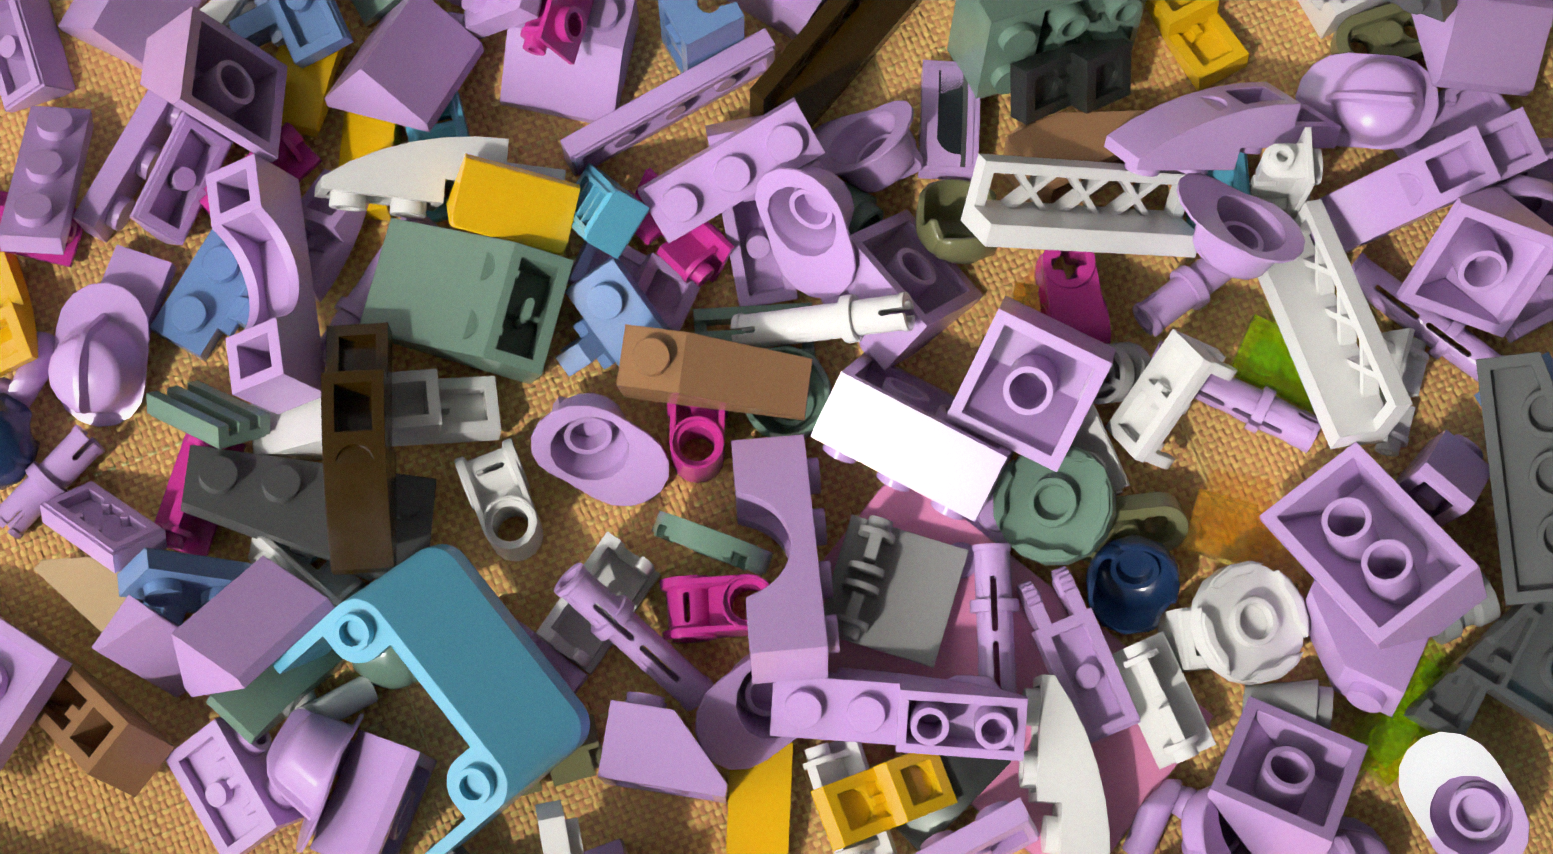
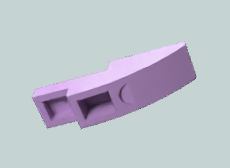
M1246 82L1204 89L1158 105L1108 134L1104 147L1125 162L1124 167L1128 171L1138 175L1154 177L1159 175L1160 170H1178L1184 174L1201 173L1207 175L1209 170H1234L1239 152L1260 154L1263 148H1268L1273 144L1297 143L1305 127H1311L1313 148H1335L1341 126L1307 104H1301L1268 82Z
M1520 107L1478 127L1475 125L1439 141L1320 199H1322L1343 249L1347 253L1454 204L1459 196L1488 189L1548 161V158L1524 108ZM1311 232L1309 236L1315 247V238Z
M838 667L837 673L828 672V678L773 682L770 736L895 745L896 752L1023 761L1028 697L1000 689L940 678Z

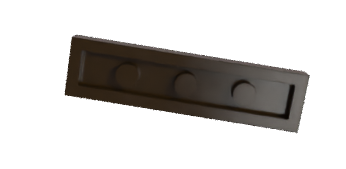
M827 0L750 88V114L752 116L764 115L794 97L812 128L922 0Z

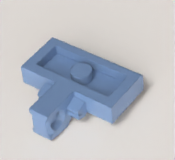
M254 0L255 8L229 21L232 31L257 47L271 41L276 47L286 44L294 63L303 69L354 42L335 0Z
M213 229L149 327L158 336L205 362L223 333L227 336H232L239 327L245 329L250 311L248 290L240 266L229 247Z
M611 257L566 289L565 293L583 316L582 319L573 325V328L580 337L560 350L561 353L555 358L569 377L592 363L595 359L598 360L603 369L610 367L615 362L619 366L625 324L670 330L619 258Z
M145 547L117 574L119 597L127 598L128 595H131L136 599H141L145 605L176 624L182 625L186 613H196L253 563Z

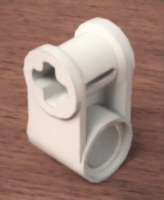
M509 438L502 441V448L467 461L463 456L454 459L468 500L473 510L476 511L483 533L496 554L505 560L515 562L526 560L534 555L541 546L543 530L528 491L530 488L529 482L512 439ZM518 516L528 521L526 533L518 540L509 542L498 538L499 527L506 519Z

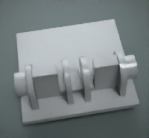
M851 515L832 576L833 598L825 599L823 605L824 615L836 614L839 639L934 668L969 550L892 527V521L879 516L870 515L868 520Z

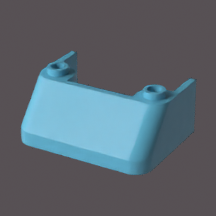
M447 544L433 545L416 552L340 603L272 664L276 671L282 674L328 654L332 649L340 657L353 663L371 661L382 655L390 647L394 649L470 746L451 764L447 774L449 796L466 819L425 854H449L471 839L575 752L585 742L590 730L589 715L580 699L468 558L459 549Z

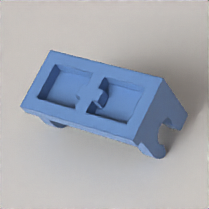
M658 0L662 42L681 74L744 40L745 15L737 2L722 5L716 11L706 13L698 7L697 3L699 0Z

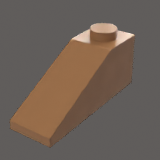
M1149 110L1100 111L1088 114L1084 112L1055 113L1038 122H1032L1028 125L1021 124L1014 129L1010 135L1006 136L1003 155L1125 164L1123 160L1104 147L1106 137L1131 119ZM1004 174L1014 189L1020 186L1014 174ZM1025 175V176H1026L1027 179H1029V178H1030L1031 176H1033V175ZM1056 177L1039 190L1037 195L1042 203L1053 204L1073 189L1067 178ZM1108 181L1106 184H1104L1090 196L1099 193L1119 182Z
M625 324L616 385L624 398L805 421L813 359L690 332Z
M31 628L27 632L29 636L72 663L35 721L88 775L136 797L175 747L137 710L43 634Z

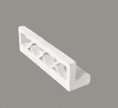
M978 153L961 221L985 247L1195 258L1197 253L1193 243L1194 229L1182 219L1185 210L1180 204L1177 186L1180 178L1186 174L1178 170H1160L1158 176L1148 177L1128 171L1124 164ZM994 173L1015 175L1020 186L1001 200H987ZM1025 175H1033V176H1031L1029 179H1027ZM1056 177L1068 179L1073 189L1053 204L1042 203L1037 195L1039 190ZM1108 181H1118L1125 192L1105 207L1095 206L1089 196ZM1160 184L1172 185L1164 210H1148L1145 208L1140 199Z
M1322 199L1306 201L1294 219L1305 239L1303 253L1294 261L1281 264L1274 263L1262 276L1258 277V280L1330 449L1351 446L1354 442L1362 444L1383 440L1413 403ZM1311 232L1315 238V247L1309 236ZM1335 286L1337 288V297L1335 295ZM1357 336L1359 338V347L1357 345ZM1379 386L1386 399L1385 405L1383 404L1382 399L1379 395Z

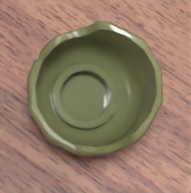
M944 179L929 183L919 194L915 219L917 236L930 253H933L938 259L949 263L972 264L994 255L998 248L985 247L961 221L971 183L969 180ZM989 189L987 200H996L995 192Z

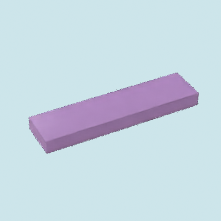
M764 28L561 139L564 159L574 176L581 175L588 163L598 166L763 75L775 61L774 41Z

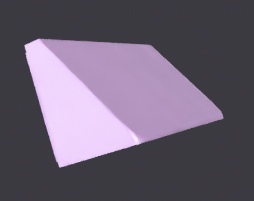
M0 0V95L5 112L13 113L73 92L75 90L74 81L49 0Z
M181 112L129 217L165 244L183 245L202 207L199 200L207 194L203 189L207 186L205 175L221 168L234 141L186 112Z
M128 595L91 648L175 697H179L187 692L183 685L171 635L180 625Z

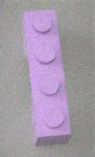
M254 153L209 173L205 177L212 229L225 242L237 260L249 295L250 311L245 329L225 338L232 395L273 413L281 414L321 398V373L325 372L299 180Z
M804 434L731 440L738 524L759 530L770 536L781 546L788 557L785 568L770 585L746 597L752 684L828 678V653H839L840 647L836 614L824 615L823 599L833 598V583L830 560L818 561L817 546L827 545L824 508L812 509L811 494H821L818 457H806Z

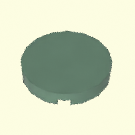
M1071 445L1057 472L1020 455L1003 469L993 492V516L1004 539L1023 557L1043 565H1069L1091 555L1108 538L1116 517V490L1107 470L1086 450Z
M659 511L652 529L656 537L681 544L694 552L743 570L747 569L761 576L763 573H767L773 556L772 552L662 511Z

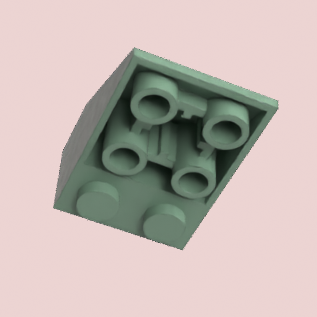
M956 0L947 50L953 61L960 67L976 99L995 94L1011 93L1010 64L1021 59L1069 45L1125 38L1131 41L1133 49L1146 0Z
M391 218L359 324L388 322L392 331L393 344L531 384L542 375L574 260L513 241Z

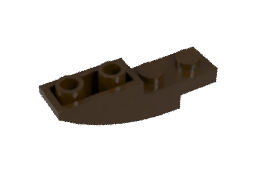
M388 322L327 326L326 372L321 373V429L325 510L331 571L333 575L388 572L397 566L396 452L392 446V331Z

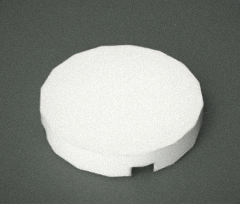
M1246 561L1219 568L1202 581L1192 600L1190 627L1195 647L1208 667L1227 681L1245 685H1254L1280 679L1299 663L1304 653L1300 652L1303 646V638L1308 637L1310 622L1304 598L1291 579L1279 570L1272 571L1268 567L1262 566L1263 563Z

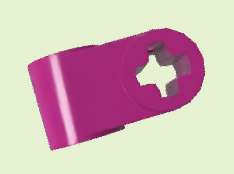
M1044 250V253L1040 255L1034 267L1040 312L1105 344H1110L1111 327L1109 314L1101 292L1094 252ZM1060 256H1063L1066 265H1075L1077 268L1069 279H1066L1063 270H1053L1052 266Z
M667 403L668 418H670L669 444L673 468L680 477L689 482L702 483L711 480L718 475L724 463L725 419H728V411ZM692 439H703L713 446L714 451L705 460L692 461L683 456L681 449L685 443Z
M752 574L714 577L685 575L661 579L659 586L660 591L666 593L668 629L662 632V638L671 644L707 642L717 638L748 636L747 620H742L735 616L732 611L733 602L742 592H758L767 587L769 583L765 579ZM687 598L690 600L691 619L689 622H687Z

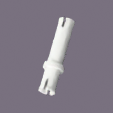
M906 291L895 295L859 299L857 295L850 294L840 296L836 303L751 314L740 313L733 315L731 329L755 331L753 333L731 335L733 342L760 348L842 338L846 343L860 342L864 335L912 331L915 325V315L906 316L905 313L890 315V313L914 310V304L910 294Z

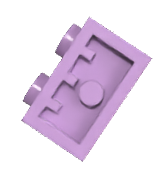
M222 717L214 719L173 750L165 760L218 853L247 854L283 827L302 821L304 816L273 789L269 780L266 760L271 746L269 732L254 743L249 744Z

